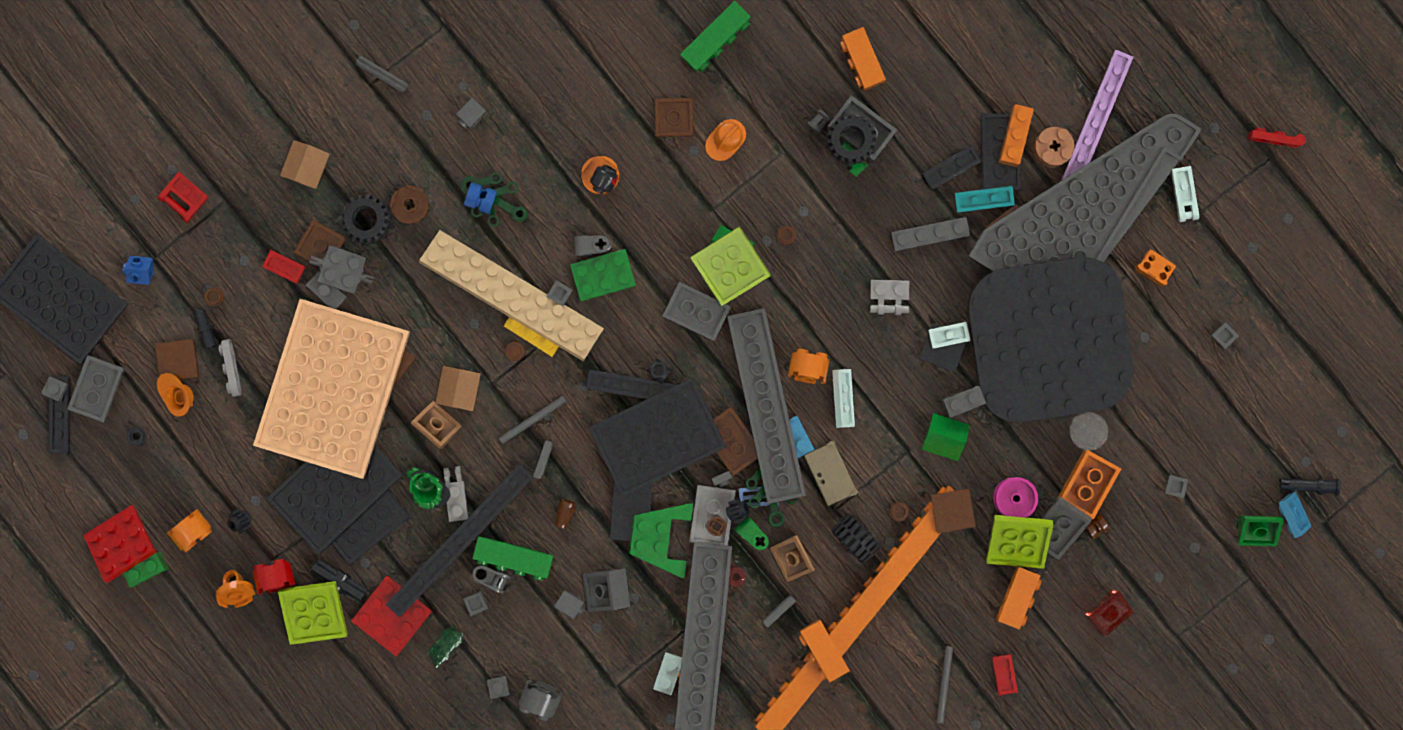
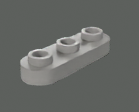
M230 339L222 340L221 345H219V352L221 356H224L225 363L222 364L224 374L228 377V382L226 383L228 394L231 393L233 397L240 396L242 391L233 345Z

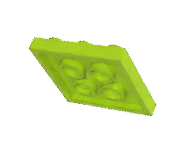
M740 226L691 256L693 263L721 306L771 275Z
M995 515L986 557L987 564L1044 568L1053 529V520Z
M336 581L279 589L278 595L290 645L347 637L348 633Z

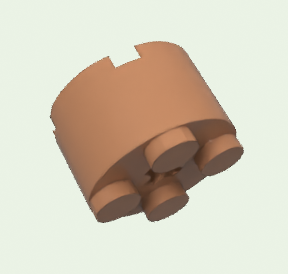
M1060 127L1045 129L1037 136L1033 144L1034 157L1038 162L1049 168L1063 165L1072 157L1074 152V140L1071 134L1066 129ZM1052 143L1054 144V146H1057L1055 152L1054 149H1050Z

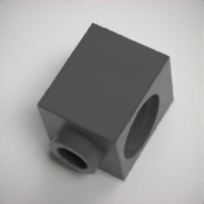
M471 98L457 113L459 117L457 121L465 129L469 127L472 130L488 113Z
M565 589L554 607L574 619L576 615L581 616L585 609V606H583L585 601Z

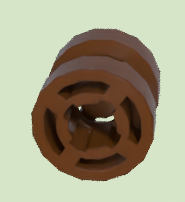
M1101 514L1096 515L1094 520L1085 528L1092 540L1096 539L1100 533H1106L1110 530Z
M719 516L712 517L707 524L709 533L714 536L722 535L727 528L725 520Z

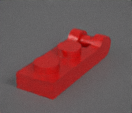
M1255 128V130L1250 131L1248 134V140L1292 148H1298L1306 142V138L1302 134L1292 137L1286 136V133L1281 131L1268 133L1266 132L1267 129Z

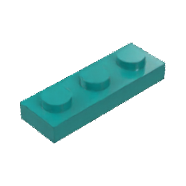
M1013 186L955 193L957 212L1015 205Z

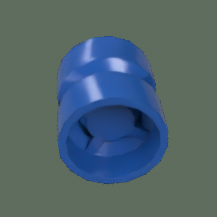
M471 182L463 206L472 209L478 207L480 212L489 214L497 191L488 187L482 189V185Z

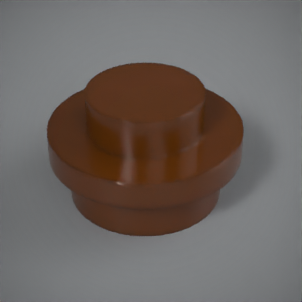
M783 226L777 232V239L783 245L792 244L796 238V232L790 226Z
M211 287L205 292L204 299L208 305L218 306L223 302L224 294L221 289Z
M519 342L509 343L505 350L506 356L512 361L522 359L525 354L524 346Z
M897 502L890 507L889 513L893 520L900 522L908 517L909 509L904 503Z

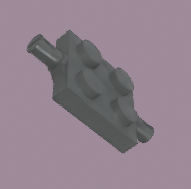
M330 245L323 259L311 256L312 260H310L309 264L320 267L318 283L354 294L360 281L370 284L373 282L374 276L363 273L366 257Z

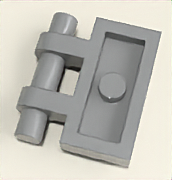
M871 280L870 299L878 300V305H870V313H878V315H884V313H895V315L909 313V306H901V300H909V281ZM884 300H895V305H884Z

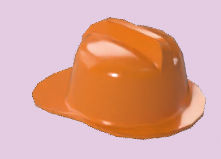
M734 119L721 122L706 140L705 148L707 154L717 161L730 158L746 139L745 127Z
M164 373L159 376L157 390L168 410L174 416L180 417L185 415L189 407L193 406V391L187 385H183L171 373Z

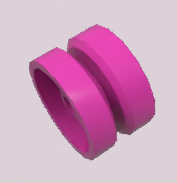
M1020 477L1007 478L995 487L993 504L1002 516L1026 518L1037 507L1038 493L1035 486L1026 479ZM1014 495L1019 496L1016 502L1013 501Z

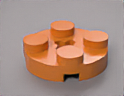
M606 156L590 158L582 167L581 178L587 190L594 194H600L593 190L594 186L590 183V178L597 166L606 164L617 171L618 181L613 190L619 182L620 173L618 167L612 159Z

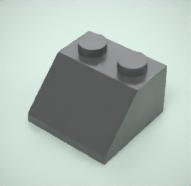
M625 569L583 574L588 612L631 607Z

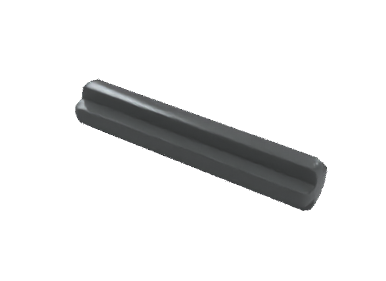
M362 56L357 59L356 65L402 93L407 89L408 84Z

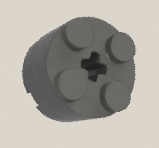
M527 680L518 702L520 705L519 710L526 714L531 712L536 714L540 720L548 721L549 718L555 716L563 694L561 692L557 694V689L546 683L537 681L536 684H531L532 680Z

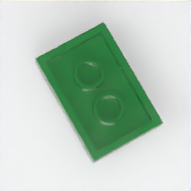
M626 249L570 264L581 302L636 286Z

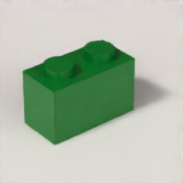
M157 552L124 572L123 575L129 587L132 588L170 568L162 553Z

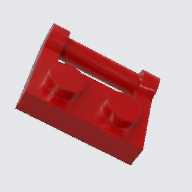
M180 172L175 175L158 196L161 202H165L183 217L182 220L186 223L194 217L195 213L209 198L208 195ZM174 192L191 208L188 211L185 210L169 194Z

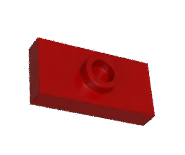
M270 250L262 266L298 284L306 268Z
M1011 654L991 657L998 695L1017 693Z

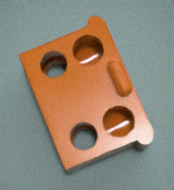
M1150 249L1146 252L1141 262L1135 266V270L1160 287L1167 285V280L1176 265Z

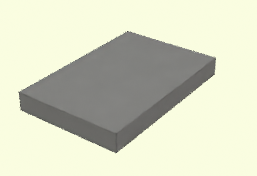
M697 485L689 542L728 546L731 520L726 514V507L729 506L728 502L734 500L736 490ZM714 516H719L726 522V531L720 536L710 534L707 528L708 521Z

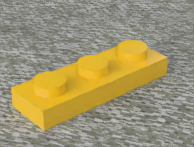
M510 317L504 324V327L551 357L559 348V346Z

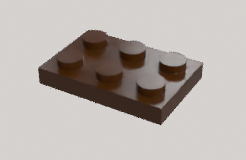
M730 407L713 420L726 445V448L716 453L734 476L758 459L754 438Z

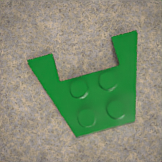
M693 503L633 515L629 554L676 576L685 578L687 561L667 559L671 520L691 521Z

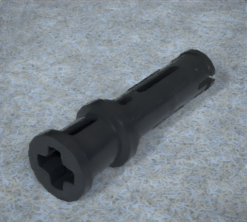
M1280 478L1279 483L1288 484L1279 485L1280 490L1316 491L1319 495L1333 493L1335 496H1339L1341 488L1340 479L1338 478L1335 480H1324L1323 478H1318L1317 480Z

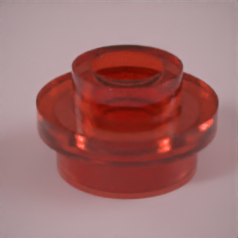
M739 567L731 568L729 584L735 587L742 585L746 579L745 572ZM734 573H738L740 575V578L738 580H734L732 578Z

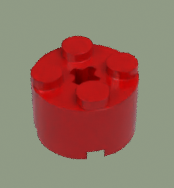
M279 559L273 561V565L259 564L254 566L252 573L258 595H262L263 591L267 590L269 594L278 592L279 589L290 588L289 584L293 587L296 586L291 563L287 560Z

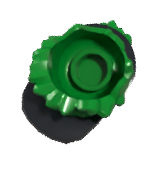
M415 467L407 472L410 493L413 494V500L415 503H418L419 507L430 509V507L432 509L440 508L448 502L451 496L450 490L436 473L431 470Z

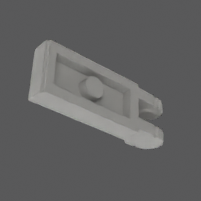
M460 466L455 467L457 482L454 483L450 482L449 469L444 468L445 485L451 494L447 502L449 522L467 520L469 517L464 481H462Z

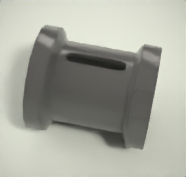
M821 109L817 111L818 114L814 119L807 123L819 135L822 128L832 121Z

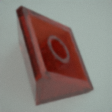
M1113 590L1085 615L1102 635L1106 637L1131 616L1134 611L1119 591Z

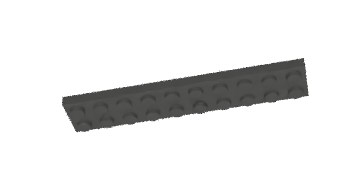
M765 308L727 316L767 502L772 504L804 497L806 494Z
M693 543L674 730H714L732 546Z

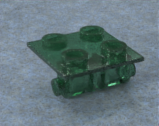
M453 625L447 628L442 633V638L429 649L428 656L436 668L441 663L444 664L449 654H452L451 651L456 649L455 646L458 647L463 641L464 634L460 631L457 632Z

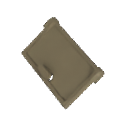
M830 441L825 446L804 455L827 506L859 493L838 452L835 441Z

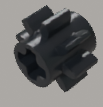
M740 498L728 502L729 506L726 507L728 518L731 521L735 520L736 523L745 521L747 519L746 515L750 513L747 502H741Z
M237 509L228 515L230 519L227 520V524L231 531H238L241 534L251 528L249 524L252 522V519L247 511L241 512L240 509Z

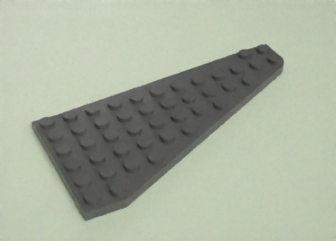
M1178 114L1162 116L984 229L968 257L991 271L1075 257H1089L1104 262L1171 173L1172 169L1192 146L1201 128Z

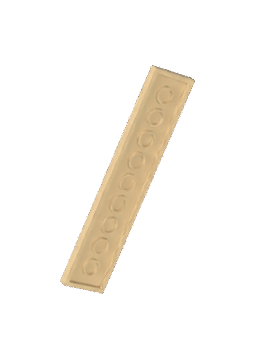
M439 230L419 260L420 264L582 361L585 360L604 329L566 305L561 306L546 297V293Z

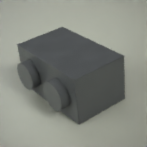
M979 386L941 400L948 418L986 404Z

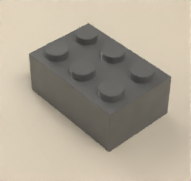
M851 95L830 122L827 129L829 130L831 125L844 115L851 116V114H855L857 117H864L863 119L868 120L871 127L873 126L874 133L876 134L875 147L867 158L873 163L894 136L897 129ZM847 129L840 135V139L844 142L846 141L854 150H858L863 143L861 134L854 129Z

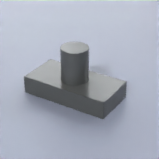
M318 271L306 286L326 305L337 310L348 297L339 289L318 283L320 271Z

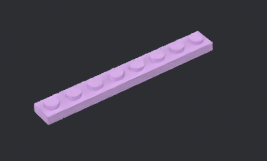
M1118 50L1114 51L1061 180L1090 163L1133 56Z

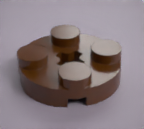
M408 185L394 192L390 201L392 213L400 222L414 224L421 222L426 217L429 211V201L423 190L416 186ZM413 200L415 207L407 210L405 202Z

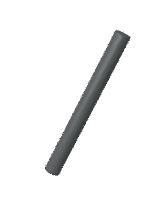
M561 396L499 437V440L502 444L506 443L567 401Z
M946 646L936 723L944 724L953 654L952 646Z

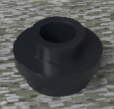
M132 427L127 432V440L133 446L142 445L146 440V432L141 427ZM135 433L140 434V438L138 440L134 438Z

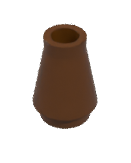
M561 499V502L558 503L557 527L567 528L577 509L574 501Z

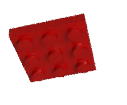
M133 505L83 535L100 574L106 583L156 553L136 507Z
M387 575L351 622L397 657L433 610L417 599L399 618L385 604L402 586Z

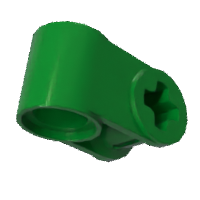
M748 516L745 521L740 522L734 528L755 549L764 550L769 544L768 537ZM756 537H764L765 546L759 545L757 547L755 545L757 543Z

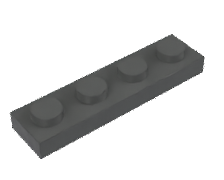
M966 217L891 232L894 251L970 236Z

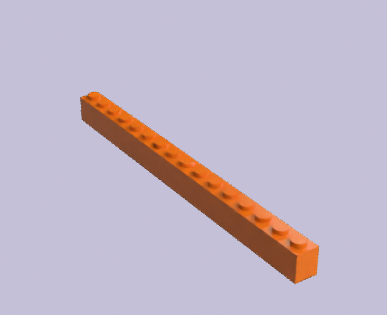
M942 486L936 494L955 490L950 486H946V488ZM931 501L924 508L926 513L921 518L918 516L912 523L913 529L909 533L906 531L900 538L901 544L897 548L894 546L890 550L888 560L885 563L882 561L875 569L877 571L876 575L873 578L870 576L863 584L865 586L864 590L861 593L858 591L853 596L851 606L849 608L845 607L841 611L839 621L837 623L833 622L827 629L841 656H843L941 534L937 533ZM809 654L804 657L803 661L805 663L802 667H796L792 672L791 676L793 678L790 682L787 683L785 681L778 691L781 693L777 698L773 696L766 706L769 708L765 713L760 712L754 721L757 722L755 728L758 730H783L822 682L823 678L818 671L821 667L818 662L813 663Z

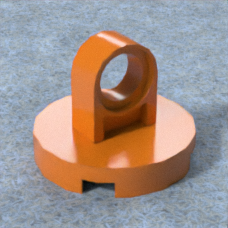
M230 570L225 573L223 585L216 591V601L219 606L228 608V605H235V608L247 605L253 600V595H255L254 586L250 582L243 581L242 576L236 571ZM236 576L235 581L229 582L231 577Z

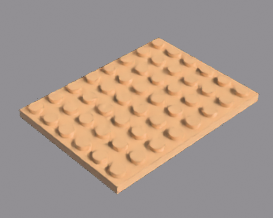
M300 299L253 446L364 479L410 332Z

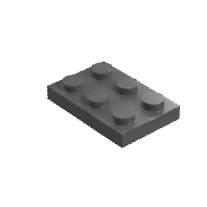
M679 282L663 317L715 341L731 306L727 304L721 306L718 300Z
M87 355L68 410L101 422H106L125 368Z
M1061 497L1055 501L1041 518L1053 520L1048 553L1059 560L1092 519V517Z

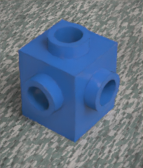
M129 256L127 263L123 265V274L126 275V282L150 285L154 274L153 258Z

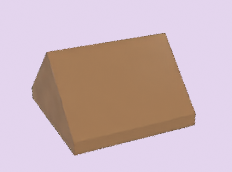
M293 141L280 176L317 189L330 154L308 144Z
M443 366L435 404L473 411L481 373Z
M434 401L411 422L438 448H443L462 427L439 405L435 404Z
M797 535L770 548L787 582L815 570Z

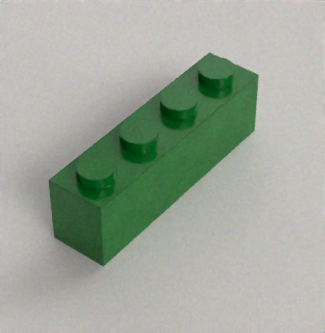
M734 1L680 54V57L695 73L699 70L703 72L710 65L709 61L713 57L716 59L723 52L722 48L726 44L730 45L737 38L735 35L740 30L743 32L750 26L751 16Z
M478 536L472 559L477 560L476 564L487 566L490 563L495 565V569L506 571V568L514 570V574L525 576V573L531 574L533 579L543 581L544 578L547 579L549 577L554 555Z

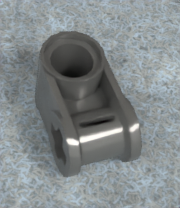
M602 235L573 237L575 256L606 253L611 248L610 240ZM601 239L607 243L606 246H603L602 250L597 246Z
M483 565L476 566L472 574L476 582L501 594L504 593L503 588L507 580L511 578L510 575ZM478 569L486 570V578H478L476 571Z

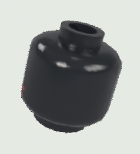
M606 164L597 166L590 178V183L594 186L593 190L600 194L611 192L618 181L617 171Z

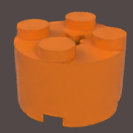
M797 349V352L792 353L788 371L789 378L793 375L795 376L794 380L815 384L816 380H821L820 384L826 383L830 361L827 359V354L817 352L816 355L809 354V351L805 349Z
M196 509L168 531L167 535L181 551L184 550L186 553L197 544L195 541L197 538L201 541L212 532L210 529L212 526Z

